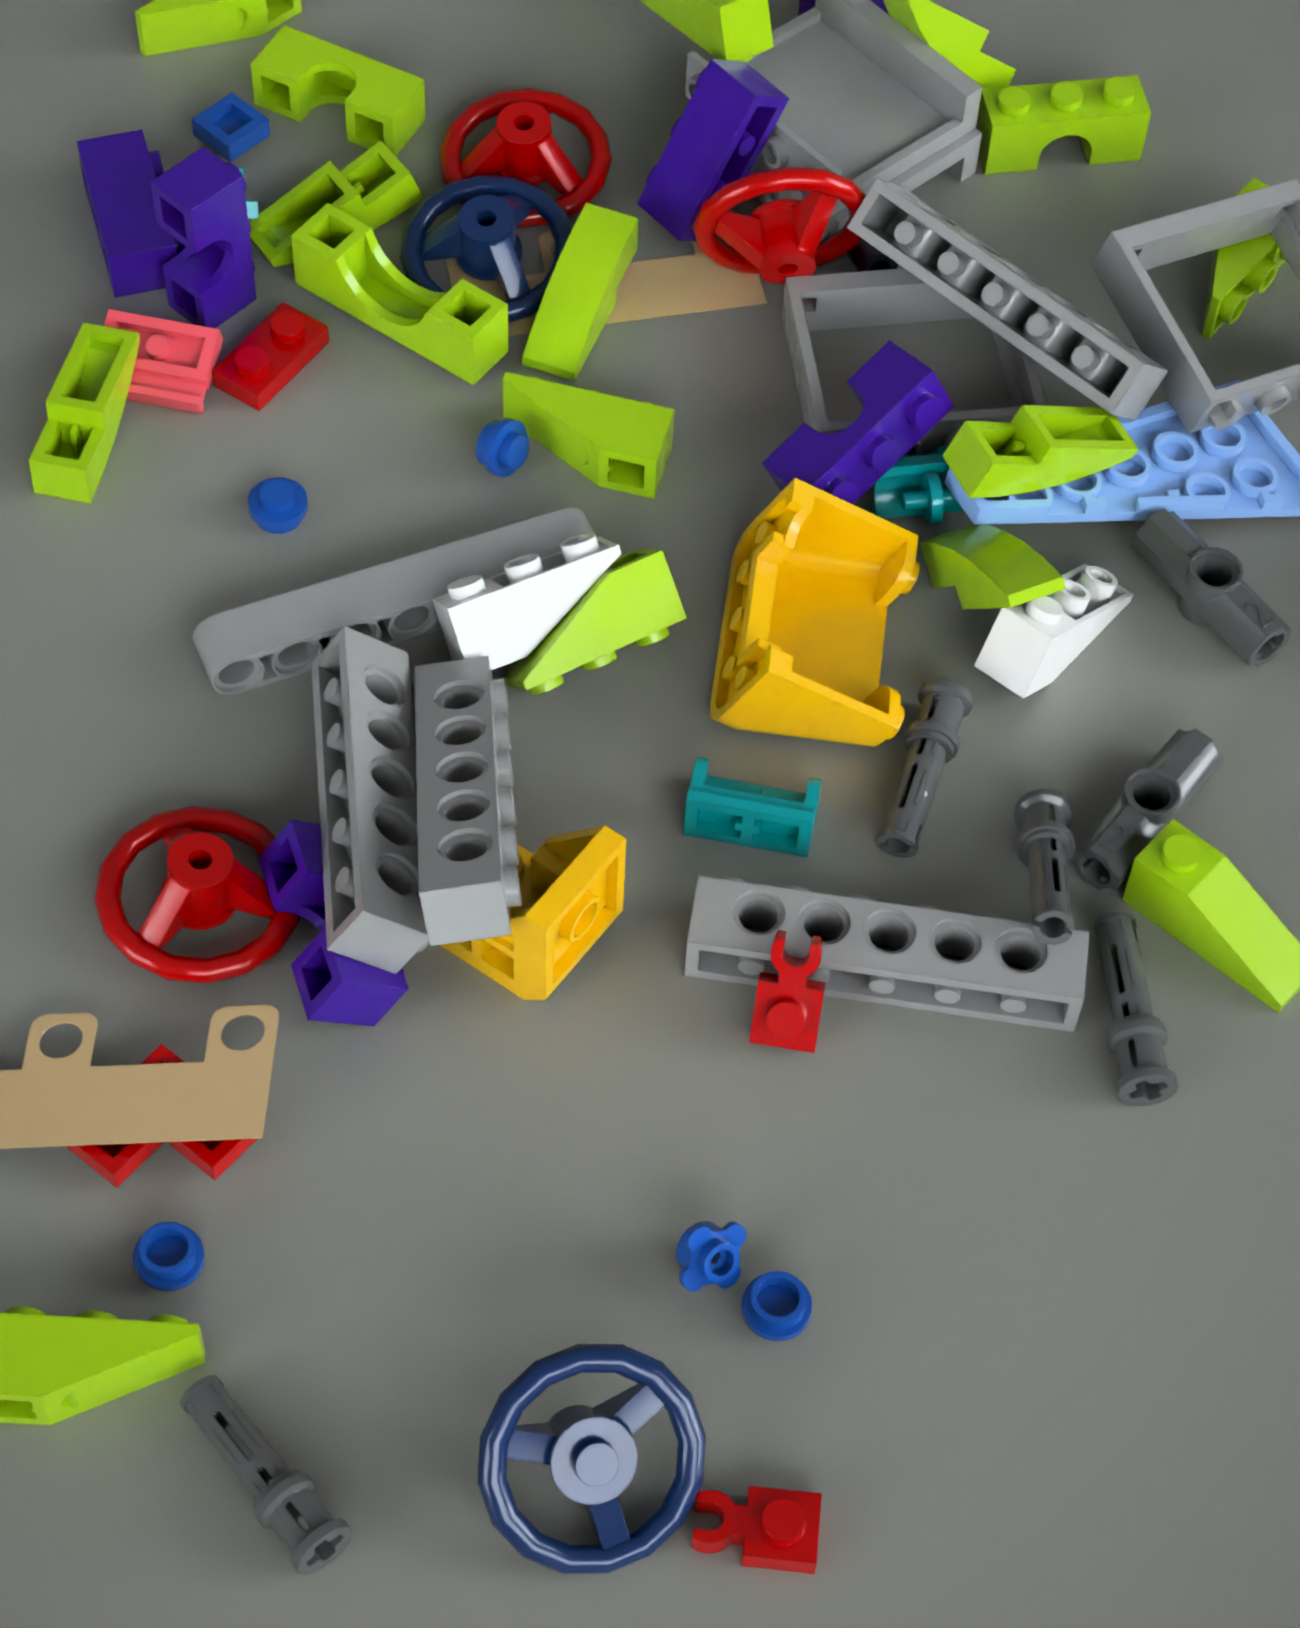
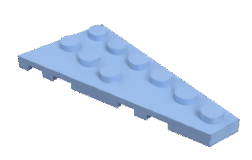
M1240 380L1216 386L1214 388L1220 389L1235 383H1239ZM1170 401L1144 408L1136 421L1117 416L1138 447V451L1133 458L1103 471L1038 491L1002 497L969 498L950 467L944 482L974 525L1145 521L1149 516L1163 508L1168 512L1174 511L1182 520L1300 516V455L1268 415H1261L1258 411L1243 416L1235 424L1222 430H1214L1213 426L1188 433Z

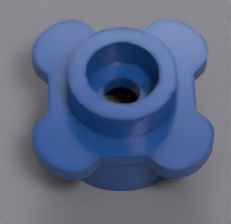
M701 1221L690 1226L681 1236L676 1249L677 1262L682 1268L679 1273L681 1285L692 1292L699 1290L703 1285L717 1284L723 1289L733 1286L741 1274L739 1249L746 1241V1231L743 1226L734 1221L728 1222L723 1228L710 1221Z

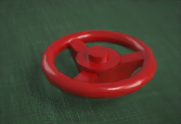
M533 88L499 91L470 104L448 127L439 152L442 178L445 184L477 175L495 174L515 177L531 185H538L546 181L562 195V197L554 201L567 213L568 217L581 212L585 203H590L602 190L612 163L607 133L587 108L560 93ZM550 114H554L576 126L587 140L591 160L583 180L553 137ZM498 116L496 126L461 162L460 155L466 138L480 123ZM533 210L518 228L545 226L548 223Z
M787 167L755 172L725 184L703 202L693 224L696 244L700 251L718 266L743 274H760L768 282L785 284V277L812 275L816 267L837 260L860 243L862 238L849 230L847 226L866 197V194L851 179L824 169ZM788 190L811 191L802 201L777 199L767 202L752 211L750 216L728 212L737 204L762 194ZM839 199L848 208L849 219L841 230L826 241L820 242ZM718 236H720V237H721L724 241H726L729 245H727L725 242H723Z
M189 806L154 814L125 832L99 868L94 902L104 934L131 963L172 981L210 984L246 975L281 951L298 925L300 915L274 911L266 882L234 859L231 848L223 839L210 834L228 835L253 847L261 855L276 838L264 825L232 810ZM162 839L168 852L167 876L161 885L158 898L137 933L128 923L121 901L124 874L139 852ZM236 910L271 919L261 936L236 952L210 958L176 956L162 950L182 927L192 930L212 929L229 920Z

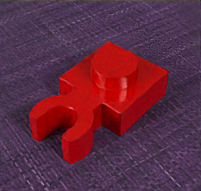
M778 930L772 943L771 961L779 975L760 972L749 1043L815 1053L826 982L809 980L807 977L812 975L820 965L823 951L821 936L813 935L808 955L803 958H793L785 950L786 931Z
M749 1485L746 1506L734 1504L730 1497L720 1491H699L696 1495L695 1512L712 1513L719 1517L722 1524L715 1530L693 1529L691 1548L701 1553L713 1554L723 1551L730 1544L742 1545L741 1566L814 1574L817 1564L822 1493Z

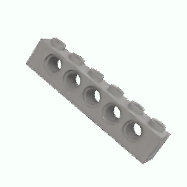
M877 178L847 226L849 230L1111 415L1136 421L1168 373L1167 369L903 187Z
M343 626L311 665L327 950L397 974L416 953L422 952L429 944L418 888L416 731L412 705L414 685L410 681L408 652Z
M489 655L414 666L418 888L430 946L511 935L510 907L522 906V898L516 866L519 865V854L514 829L517 821L512 792L514 777L509 752L512 751L507 717L510 715L505 679L493 680Z
M698 876L687 938L684 976L757 986L760 972L779 975L771 961L772 943L778 930L786 931L785 950L793 958H803L808 955L813 935L824 936L832 941L822 942L823 951L820 965L812 975L807 977L809 980L826 982L824 996L1074 1032L1085 995L1089 931L1070 929L1072 931L1070 939L1063 943L1052 945L1040 942L1033 935L1032 923L1005 920L1001 916L991 913L970 915L939 910L928 904L908 906L875 901L864 895L838 896L810 892L806 888L795 885L775 887L747 883L742 879L732 876L717 878ZM748 927H760V928H763V929H765V930H767V931H766V932H752V931H750V930H748V929H746V928H748ZM887 945L895 948L896 951H884L876 946ZM941 955H954L962 960L952 961L944 958ZM1007 964H1018L1027 970H1016Z

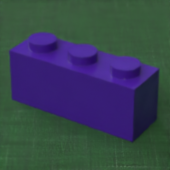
M710 59L707 67L697 78L696 89L682 116L673 125L671 138L658 163L649 172L646 180L647 185L637 202L643 210L679 241H696L693 224L703 202L725 184L750 174L790 99L746 62Z
M142 129L77 141L83 182L114 297L166 288L163 265L177 256L186 246L162 229L156 222L151 181L164 173L159 151H148Z

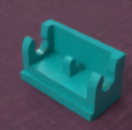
M696 758L686 797L683 835L808 858L820 800L822 779L809 777L806 793L709 776L708 766L710 759Z

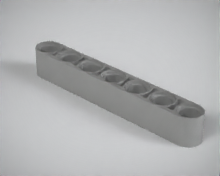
M570 507L556 510L217 613L198 624L193 632L192 639L214 690L225 695L243 693L312 671V663L343 626L392 646L442 631L432 599L447 594V586L450 583L472 575H482L483 580L505 572L504 564L512 559L528 554H539L540 558L562 551L560 544L566 539L580 534L595 532L585 513L580 509Z

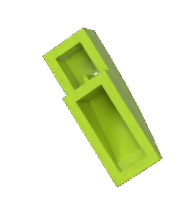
M883 0L891 17L982 86V89L1009 86L1017 69L980 52L989 30L929 0Z
M380 140L341 171L331 161H328L261 212L257 219L249 221L251 226L250 239L273 267L294 263L291 235L326 203L331 204L372 227V230H375L396 218L424 197L409 170Z
M585 203L559 256L543 295L522 355V365L572 381L576 380L617 303V287L637 252L639 218Z
M83 322L45 401L48 420L29 458L34 493L91 504L105 470L124 411L140 344L139 332Z
M1022 405L1011 422L965 421L942 456L969 498H987L1034 492L1089 476L1133 458L1138 451V447L1118 418L1102 407Z
M971 524L919 542L932 587L955 586L962 610L1012 608L1066 589L1061 574L1044 557L1024 541L1007 531L989 525Z

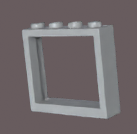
M1297 178L1112 231L1091 263L1093 270L1140 351L1168 370L1160 385L1188 433L1213 426L1214 430H1222L1235 424L1245 415L1258 411L1261 415H1269L1280 410L1290 401L1300 398V363L1215 389L1146 270L1271 233L1300 281V183Z
M905 268L785 277L782 321L804 422L820 433L829 434L839 432L855 421L829 422L809 331L972 319L974 317ZM814 298L813 303L803 304L802 299ZM992 331L1012 407L948 412L905 455H929L937 447L949 446L965 421L1011 422L1022 405H1047L1036 361Z

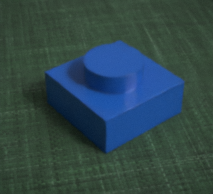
M230 93L192 118L193 135L229 162L270 136L269 119L234 93Z

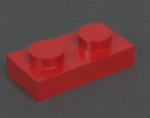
M282 302L212 370L214 387L260 411L329 343L328 326Z

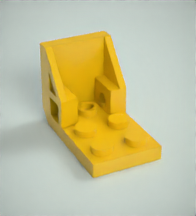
M605 825L550 836L535 854L517 844L519 865L516 866L520 882L522 906L510 907L511 935L440 946L523 1000H546L623 911L626 838Z

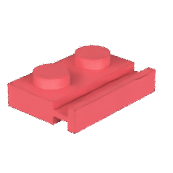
M108 309L104 326L139 332L140 336L134 372L126 400L203 414L204 397L206 390L209 391L213 378L212 370L216 367L223 342L220 329Z

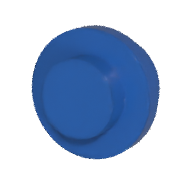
M511 418L501 421H490L482 429L476 445L478 461L485 465L489 473L498 477L511 475L524 464L529 453V441L525 426L520 421Z
M276 477L266 479L254 486L249 493L248 509L250 516L263 530L269 533L283 534L290 532L299 526L307 512L308 500L306 491L299 483L288 478Z
M162 1222L149 1228L138 1240L133 1253V1262L138 1277L145 1285L158 1291L171 1292L185 1288L196 1280L203 1269L205 1253L201 1239L192 1229L175 1222Z
M783 1271L768 1272L758 1276L747 1286L742 1299V1315L749 1329L759 1337L771 1341L789 1340L798 1336L810 1321L812 1313L811 1295L806 1286L792 1274Z

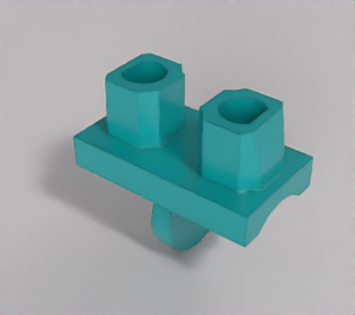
M948 446L937 447L929 455H904L873 485V514L881 518L924 515L927 525L941 524L943 513L964 511L944 484L949 466L942 455Z

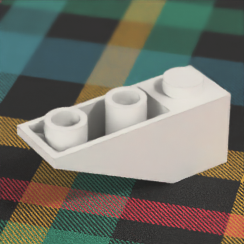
M595 533L580 534L563 541L560 544L562 551L540 558L539 554L520 556L505 563V572L484 580L482 575H472L450 583L447 586L448 593L436 597L432 601L452 661L489 655L491 670L528 657L621 555L619 545L601 536L596 538Z
M1085 563L1062 575L1066 589L1012 608H1001L974 666L1023 699L1052 683L1130 603L1134 594L1118 585V580L1112 573L1103 568L1089 566Z

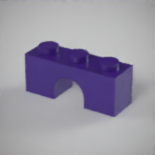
M202 147L152 180L151 188L157 225L186 246L177 256L163 265L168 305L194 325L216 328L256 300L255 265L251 252L249 234L251 226L247 215L245 179L234 164L222 161L208 149Z
M889 340L847 381L863 406L859 417L847 428L829 434L820 433L804 422L762 462L763 466L780 491L794 478H797L846 502L854 504L954 407L934 371Z
M290 820L258 859L274 911L300 915L308 919L320 930V933L291 964L307 1019L311 1021L375 1026L408 990L403 968L397 974L327 950L320 824Z

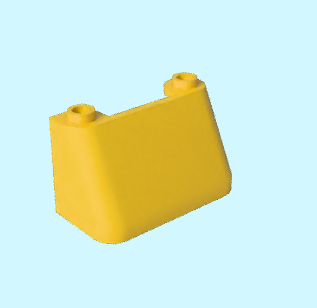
M794 478L746 528L733 553L710 700L709 715L711 720L737 730L876 747L885 740L894 738L903 723L905 710L901 706V695L898 690L885 685L879 687L888 605L900 594L906 595L909 593L917 581L920 572V564L916 561L919 535Z

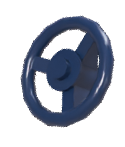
M477 175L448 183L421 202L403 230L400 261L408 279L434 292L444 291L429 277L424 261L456 258L458 265L467 275L484 281L496 280L507 298V301L503 302L508 304V323L531 317L538 312L556 263L571 233L572 225L567 213L543 189L515 177ZM467 201L457 215L426 234L435 218L455 204ZM535 210L549 225L555 241L553 265L543 282L530 290L520 265L522 243L515 230Z
M576 1344L534 1361L499 1395L480 1436L477 1483L492 1525L522 1557L562 1574L610 1573L650 1556L684 1523L703 1483L706 1435L692 1394L663 1362L623 1344ZM616 1373L638 1383L593 1408L585 1405H573L557 1412L549 1422L517 1425L523 1410L548 1386L577 1374ZM662 1407H665L678 1441L676 1476L661 1508L636 1532L629 1534L618 1496L628 1487L637 1468V1449L632 1436ZM507 1459L550 1465L552 1478L559 1490L569 1499L584 1504L600 1545H569L539 1532L516 1506L506 1477Z

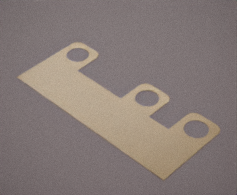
M730 210L731 213L739 214L734 210ZM551 231L541 234L538 238L545 273L525 275L530 290L543 282L553 265L554 256L551 253V246L555 241ZM691 241L695 254L631 262L617 287V303L606 324L768 303L759 274H743L718 266L700 251L696 241ZM456 258L446 259L452 287L461 279H464L496 298L507 301L496 280L484 281L475 279L467 275L458 266ZM537 312L531 317L508 323V337L530 334Z
M271 1005L226 1006L218 1009L210 1019L204 1062L90 1066L98 1021L94 1015L90 1013L42 1015L35 1019L30 1026L22 1069L0 1070V1149L262 1139L278 1031L279 1012ZM244 1015L258 1018L264 1025V1034L255 1046L246 1050H232L223 1044L221 1033L224 1026L230 1020ZM69 1023L81 1030L82 1042L72 1054L62 1058H51L42 1053L40 1040L49 1028L58 1024Z

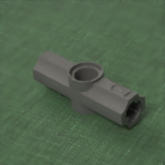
M1163 508L1149 516L1143 526L1134 533L1131 546L1180 595L1178 604L1183 616L1193 624L1212 627L1248 665L1254 664L1256 667H1259L1271 660L1277 651L1288 642L1292 629L1241 579L1243 568L1237 556L1222 548L1209 547L1174 511L1168 512Z
M1195 728L1191 731L1178 729L1145 768L1138 769L1128 776L1120 797L1075 847L1074 857L1071 859V862L1078 869L1081 879L1098 890L1103 888L1116 890L1130 874L1135 857L1173 819L1176 820L1220 769L1223 756L1215 748L1213 739Z

